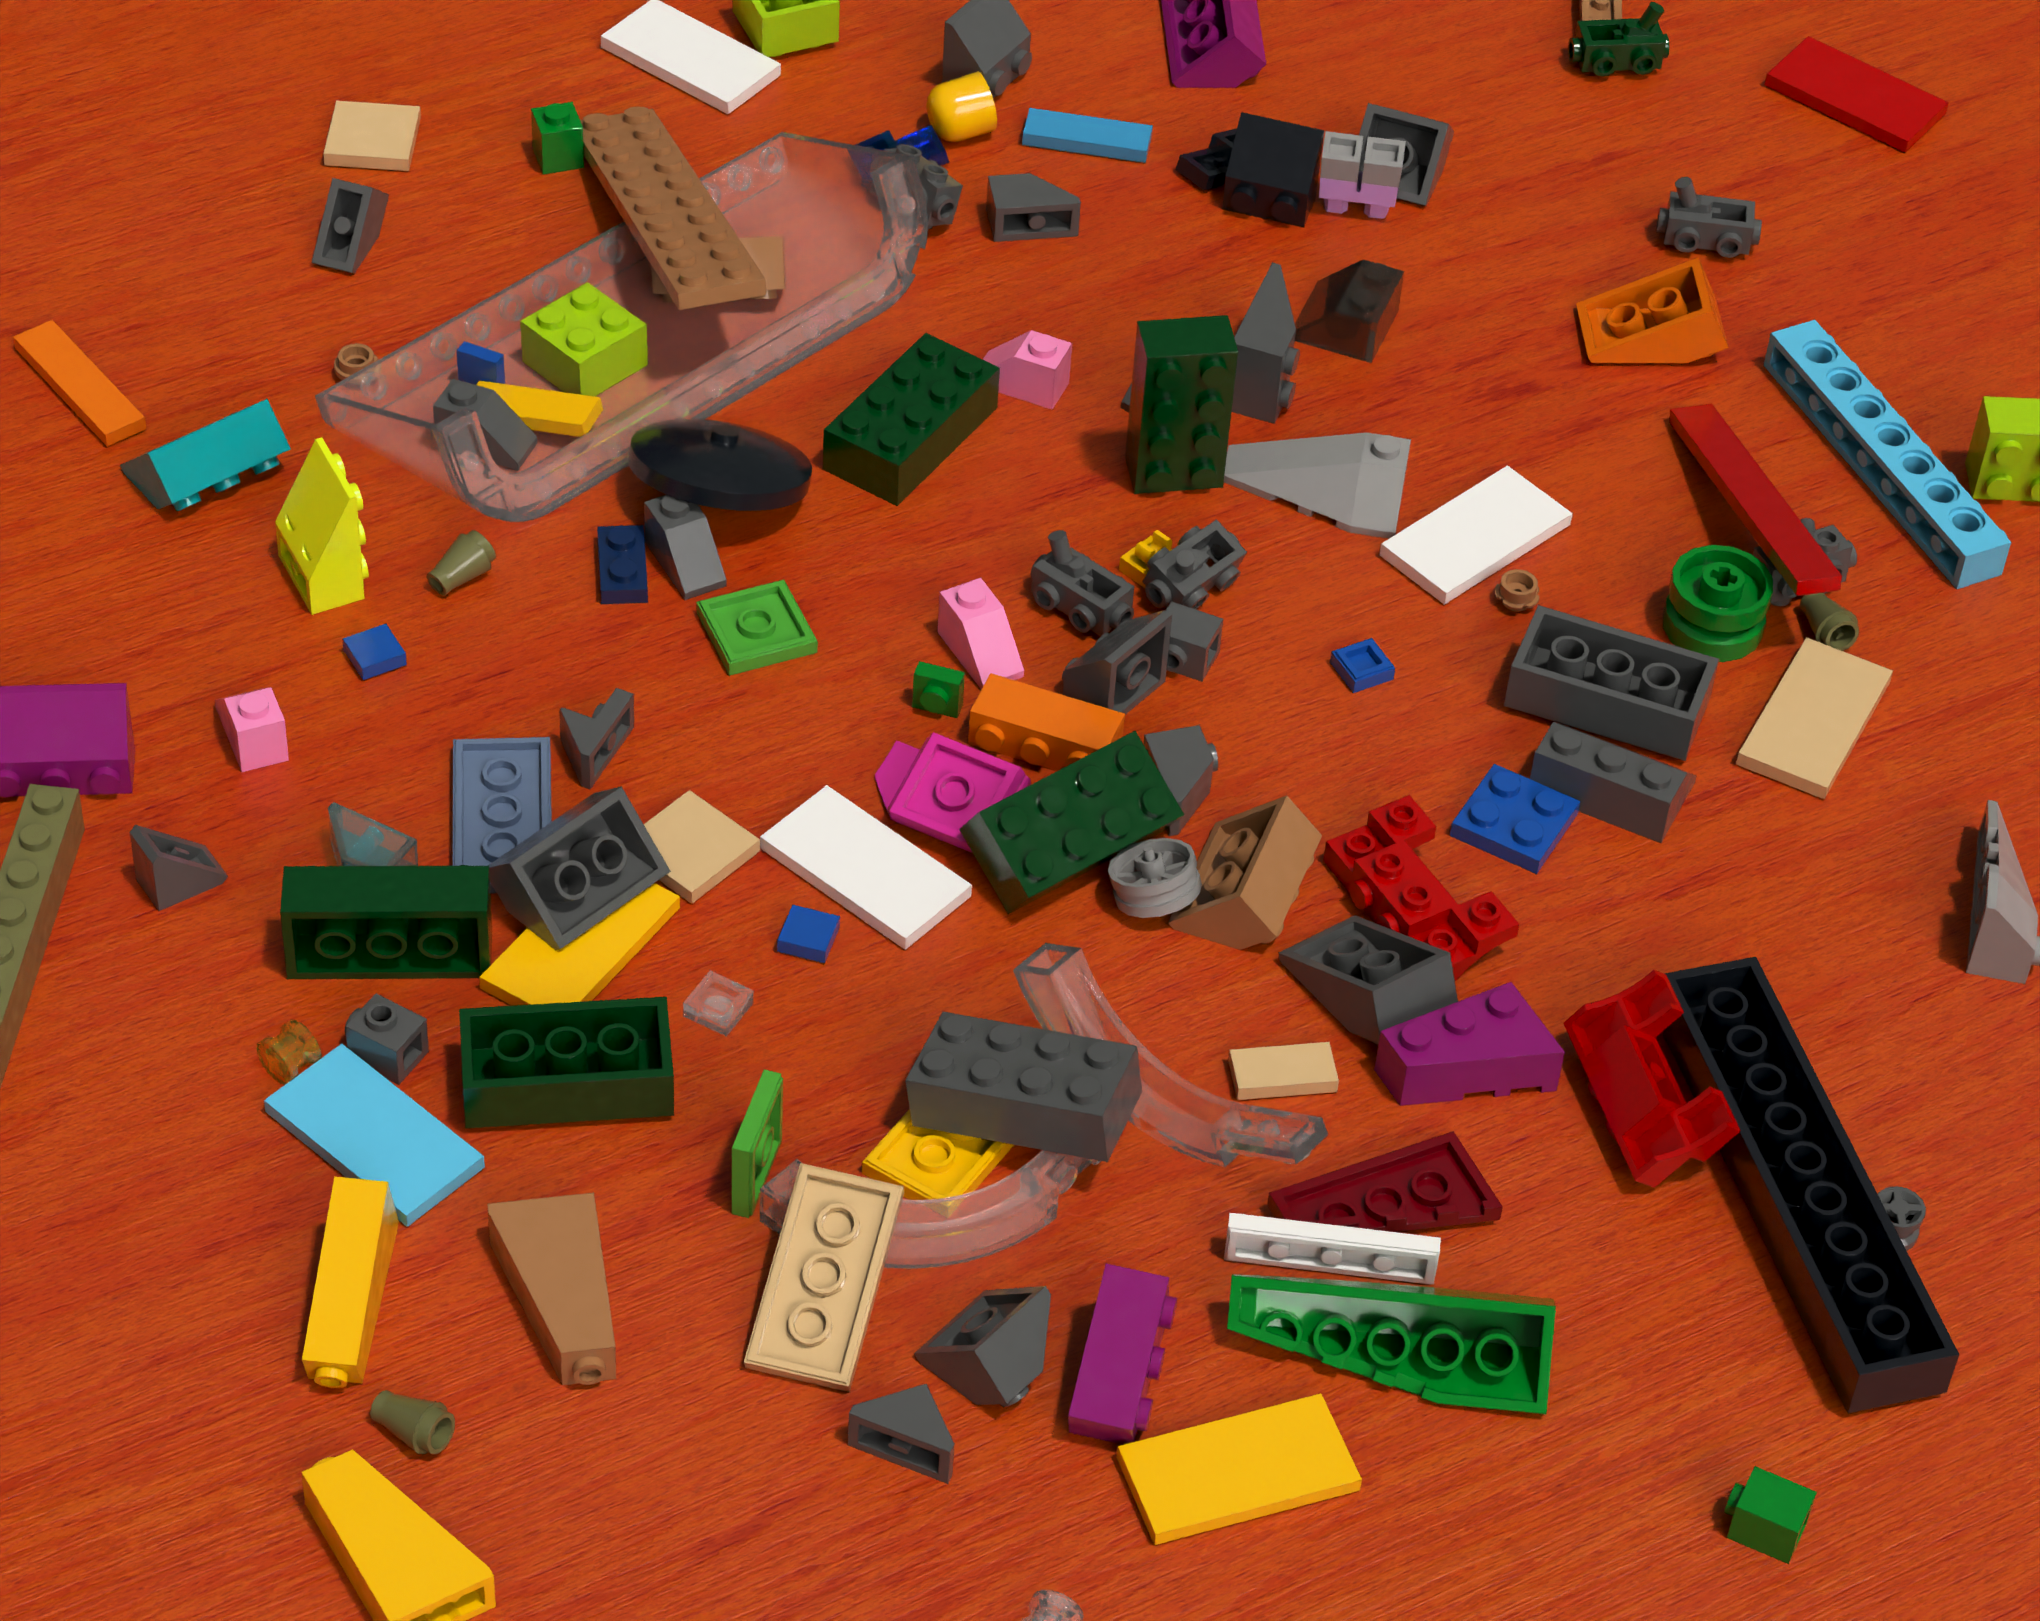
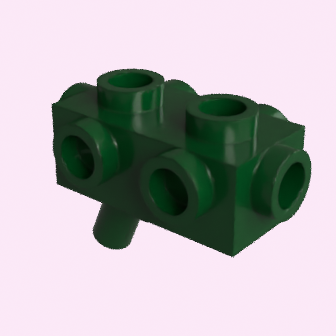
M1651 2L1641 18L1577 21L1575 38H1570L1568 42L1570 62H1578L1581 72H1594L1598 76H1608L1614 71L1632 70L1637 74L1645 75L1654 69H1661L1663 59L1668 58L1669 38L1667 34L1662 33L1658 22L1664 13V8L1656 2Z

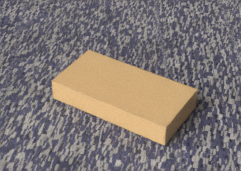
M1330 1042L1229 1050L1228 1063L1237 1100L1333 1093L1338 1090L1339 1079Z

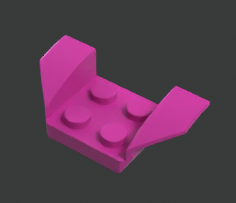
M934 732L926 738L921 749L896 740L882 765L875 773V780L890 820L971 853L972 851L959 829L978 812L1031 785V779L1026 776L1021 767Z

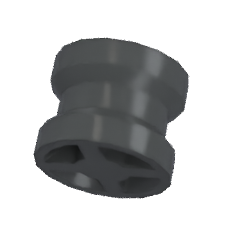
M1887 1187L1881 1190L1878 1196L1890 1220L1894 1221L1892 1223L1906 1251L1913 1248L1918 1240L1920 1226L1925 1218L1926 1207L1923 1200L1915 1192L1904 1187Z

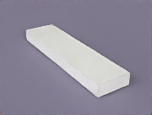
M1229 1213L1224 1260L1434 1285L1440 1255L1441 1238Z

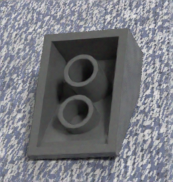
M1272 262L1234 337L1238 349L1232 412L1275 424L1282 407L1289 409L1291 406L1296 383L1290 382V375L1295 373L1300 357V349L1294 348L1296 327L1280 264Z
M1356 915L1279 952L1280 962L1349 1032L1372 1041L1377 1045L1379 1044L1380 1032L1382 1030L1458 1002L1450 952Z

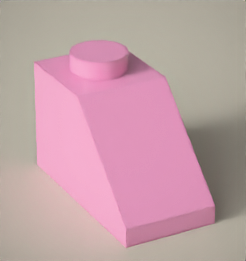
M1031 330L989 350L983 360L1000 368L998 393L1052 410L1069 384L1072 343Z
M982 578L941 591L939 594L938 633L979 688L982 690L990 673L1012 680L1024 677V668L1004 607Z
M271 687L215 700L216 710L241 772L289 761L285 719Z

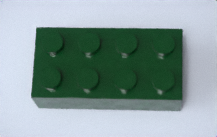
M1228 315L1137 321L1125 453L1134 494L1223 488L1238 359V349Z
M925 333L824 429L823 470L898 506L998 408L1000 368Z
M1133 731L978 812L959 830L1005 910L1010 914L1113 859L1125 848L1158 835L1184 816V813L1136 731Z
M284 866L280 915L287 979L479 978L491 965L492 915L489 866Z
M667 997L459 1009L465 1128L674 1116V1074Z

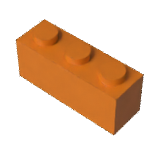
M990 673L970 710L968 744L1058 771L1122 738L1125 713Z

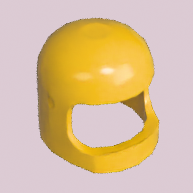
M979 71L938 84L927 97L926 109L931 127L945 141H963L995 131L997 128V113L993 96L985 78Z

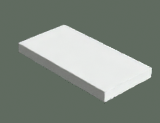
M660 0L648 1L601 35V48L726 114H730L781 75V63Z
M1507 465L1381 543L1379 555L1445 605L1571 525L1573 513Z
M828 785L760 836V849L904 950L963 904L972 894V884Z

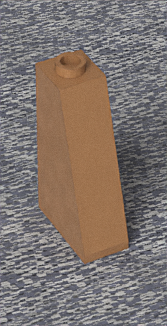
M594 1192L487 1204L490 1246L561 1384L580 1383L591 1385L604 1380L616 1379V1346Z

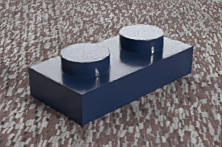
M644 525L598 526L601 604L648 603Z

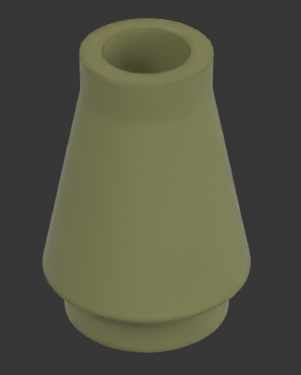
M471 530L467 535L459 534L434 569L426 575L427 580L436 592L445 596L458 586L491 569V562L496 559L495 550L490 542L475 530Z
M1824 593L1803 596L1800 601V609L1806 615L1816 641L1841 651L1848 649L1855 643L1859 635L1857 617L1852 612L1828 598Z
M384 1390L376 1396L371 1406V1419L382 1424L418 1454H426L428 1452L431 1454L440 1453L450 1442L455 1430V1417L447 1411V1407L441 1402L398 1395Z

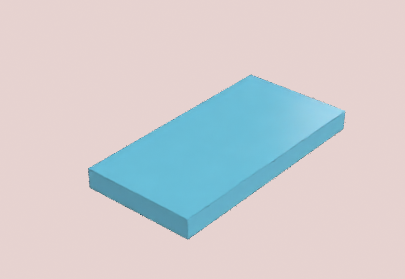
M343 1044L337 1046L264 1100L265 1112L346 1178L388 1182L398 1220L407 1227L485 1168L484 1156Z

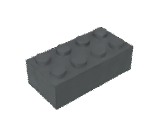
M1538 605L1511 665L1504 706L1686 761L1711 697L1719 659Z
M942 1012L905 1080L912 1126L1105 1162L1109 1161L1142 1093L1138 1049L1135 1045L949 1012Z

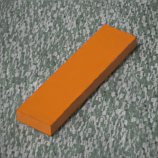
M53 320L13 336L15 349L107 447L146 430L145 417Z

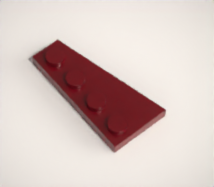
M1454 1131L1269 1192L1267 1206L1274 1218L1389 1232L1500 1220L1503 1206Z

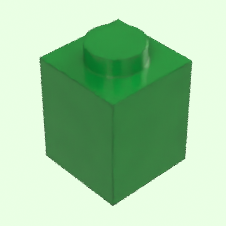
M573 102L554 103L548 106L531 108L532 147L542 174L584 168L583 126Z
M1754 1466L1746 1486L1736 1482L1727 1501L1724 1513L1733 1516L1727 1538L1789 1564L1808 1523L1817 1492Z

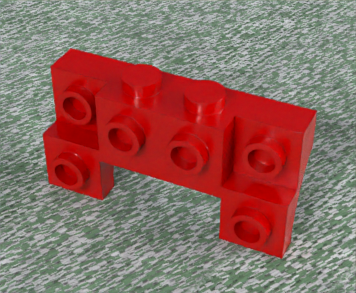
M1408 795L1369 811L1367 825L1326 841L1323 861L1348 890L1355 906L1360 910H1364L1374 923L1450 952L1454 980L1457 981L1483 955L1500 944L1517 937L1519 922L1492 891L1462 904H1458L1413 851L1418 846L1435 838L1436 825L1413 798Z
M1652 970L1643 979L1618 994L1584 1004L1563 1023L1589 1079L1588 1089L1600 1103L1607 1118L1606 1128L1609 1134L1617 1141L1634 1180L1654 1188L1691 1157L1705 1162L1741 1132L1722 1091L1709 1086L1700 1095L1686 1103L1656 1039L1660 1033L1684 1014V1011L1667 975L1657 970Z

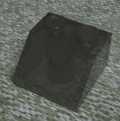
M1361 260L1318 280L1295 322V341L1372 363L1399 311L1404 271L1381 263Z

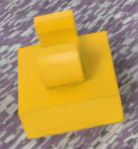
M1159 530L1154 531L1153 536L1140 541L1134 548L1120 557L1119 571L1145 588L1146 585L1142 581L1149 571L1146 567L1147 562L1164 547L1171 551L1172 540Z

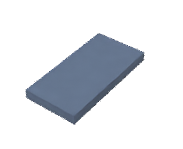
M550 737L453 739V866H488L552 822ZM490 883V893H496L495 889Z

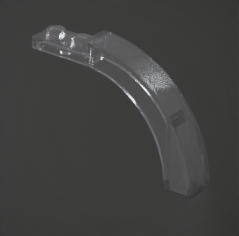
M1045 943L1013 970L1025 999L1043 1029L1137 1046L1142 1093L1128 1121L1162 1144L1192 1158L1226 1167L1239 1154L1281 1161L1286 1164H1297L1310 1155L1311 1150L1328 1136L1322 1117L1230 1101L1197 1087L1163 1064L1132 1034L1113 1010L1099 988L1082 948Z
M1042 1150L1013 1174L982 1189L940 1199H903L884 1268L915 1269L965 1263L1014 1246L1057 1218L1059 1194L1065 1193L1073 1185L1077 1175L1091 1163L1097 1165L1101 1161ZM798 1159L760 1188V1222L779 1235L800 1163H802Z

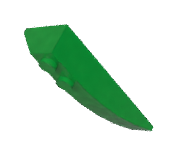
M1232 1274L1227 1329L1291 1352L1295 1351L1321 1360L1322 1363L1369 1377L1378 1383L1400 1388L1438 1404L1547 1414L1556 1312L1554 1299L1399 1284Z

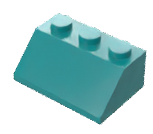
M265 399L125 462L120 467L130 481L157 509L173 504L177 512L201 501L198 492L205 488L213 486L215 492L218 493L240 483L241 480L238 473L252 467L255 475L279 465L280 462L277 455L291 448L268 399Z

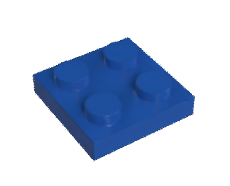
M1493 764L1452 822L1450 836L1537 874L1578 815L1581 801Z

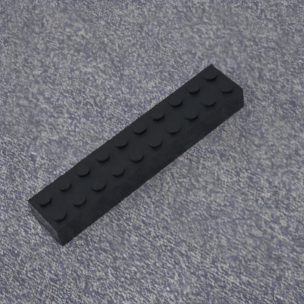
M1750 957L1664 973L1670 981L1684 1014L1662 1033L1694 1098L1709 1086L1722 1091L1741 1132L1719 1150L1847 1413L1947 1393L1959 1353L1757 958Z

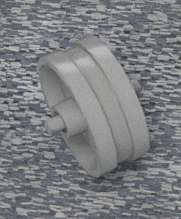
M1158 838L1135 843L1120 851L1110 861L1108 867V875L1113 886V895L1118 909L1129 916L1150 918L1177 912L1191 904L1200 894L1202 887L1200 874L1196 868V856L1191 845L1182 840Z

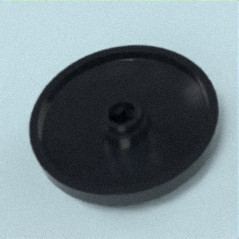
M676 419L647 425L639 429L632 436L628 463L632 472L650 487L686 502L726 510L761 511L792 505L806 496L812 475V465L807 456L789 442L758 429L716 420Z

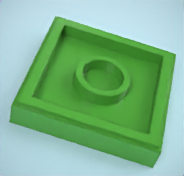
M784 579L696 602V613L729 676L817 653L818 641Z
M763 1070L732 1146L731 1214L746 1218L753 1215L781 1145L783 1116V1078L781 1073Z

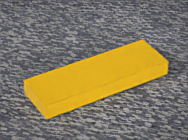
M478 381L476 384L494 390L520 419L534 431L584 438L603 411L600 397Z

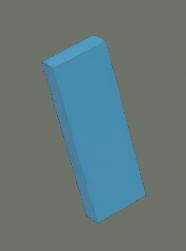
M1029 108L1023 130L1022 145L1146 163L1152 139L1153 125Z

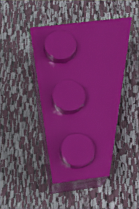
M1509 982L1382 1030L1380 1032L1374 1071L1400 1106L1463 1100L1464 1093L1493 1091L1494 1097L1510 1096L1511 1089L1539 1087L1541 1093L1557 1091L1565 1051L1513 983Z
M1106 1263L1068 1414L1069 1433L1124 1445L1134 1442L1137 1430L1147 1431L1153 1399L1146 1398L1151 1379L1159 1380L1165 1356V1348L1160 1347L1164 1329L1171 1330L1177 1306V1298L1169 1296V1277Z

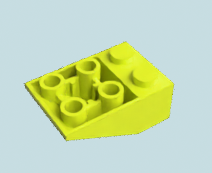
M322 437L315 439L275 521L278 556L311 615L365 599L363 579L369 577L367 563L361 553V545L366 544V535L363 525L358 518V511L364 508L360 490L355 482L349 484L340 455L338 453L332 454Z

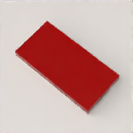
M1810 36L1806 37L1766 74L1764 84L1785 96L1905 153L1946 114L1949 102Z

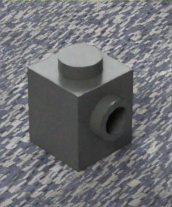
M1171 601L1166 609L1167 612L1172 614L1167 670L1203 682L1220 652L1223 618Z
M377 993L362 1009L357 1008L354 1010L346 1022L347 1048L386 1079L398 1085L429 1052L427 1019Z

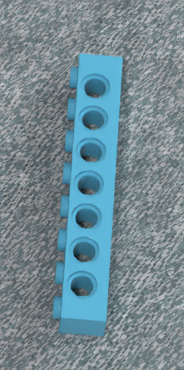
M1816 320L1771 332L1763 366L1956 589H1960L2002 575L2011 546V541L2006 533L1993 522L1982 509L1979 502L1970 496L1957 481L1955 475L1947 470L1933 454L1931 448L1917 436L1907 421L1887 402L1881 391L1872 385L1860 371L1857 364L1851 361L1842 351L1834 338L1827 334Z

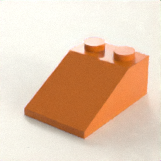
M1699 257L1576 303L1586 351L1591 363H1689L1700 358L1709 357L1716 352L1728 348L1715 294Z

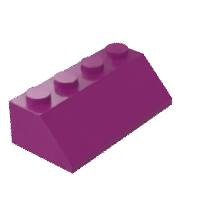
M1161 0L1171 79L1177 88H1236L1246 79L1256 76L1267 65L1257 0Z
M126 683L0 686V797L26 796L29 784L79 789L80 795L133 793L135 745Z

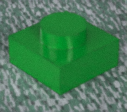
M919 661L913 676L912 707L958 718L963 706L965 672Z

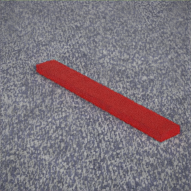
M1713 404L1670 409L1669 423L1795 595L1802 596L1841 590V573Z

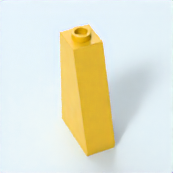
M334 1176L302 1362L308 1379H314L315 1383L321 1386L343 1388L347 1386V1382L363 1383L399 1223L389 1183L386 1181Z
M353 1449L336 1457L324 1458L311 1468L301 1472L305 1505L373 1621H466L496 1607L494 1575L490 1568Z

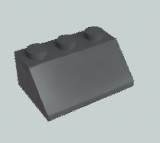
M1553 722L1535 751L1530 779L1581 801L1579 812L1662 843L1695 784L1697 775L1571 727Z
M622 786L593 793L488 865L490 883L506 910L555 950H559L671 872Z

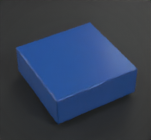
M466 341L456 350L458 380L474 385L478 381L505 384L504 354Z
M387 624L343 638V650L363 680L407 665L406 653Z
M1372 638L1331 651L1330 664L1353 693L1394 680V665Z
M792 905L777 940V952L825 963L840 928V916Z

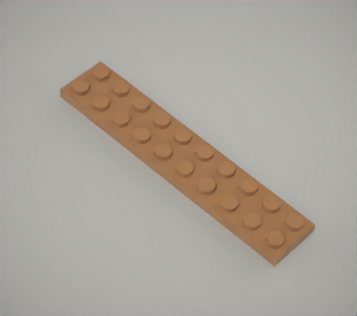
M631 107L626 109L624 113L608 116L594 113L580 120L583 126L584 157L679 310L767 295L765 277L653 108Z

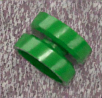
M1707 545L1693 548L1683 554L1672 569L1669 595L1666 598L1663 611V629L1670 642L1675 646L1718 658L1719 662L1742 659L1755 651L1763 638L1766 613L1770 608L1773 596V577L1764 563L1752 554L1732 546Z

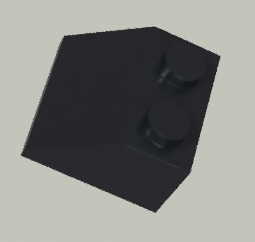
M1242 112L1226 172L1222 209L1304 228L1316 198L1324 130Z

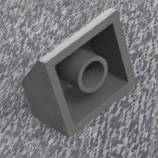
M970 0L945 21L942 83L979 71L985 78L994 98L996 95H1001L1006 87L1019 75L1027 72L1032 61V53L1030 52L1031 33L1009 0Z
M1368 103L1359 135L1363 136L1359 171L1363 172L1368 136L1406 141L1396 199L1427 206L1442 175L1454 130L1448 123Z
M1164 610L1127 620L1110 634H1103L1097 640L1094 647L1080 658L1072 659L1065 667L1062 674L1064 682L1063 695L1122 712L1126 715L1166 680L1172 614Z

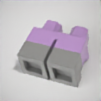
M1325 131L1319 198H1324L1325 210L1342 214L1347 211L1348 202L1365 204L1364 213L1368 217L1384 219L1389 208L1395 207L1406 141L1368 136L1362 172L1359 171L1363 136Z

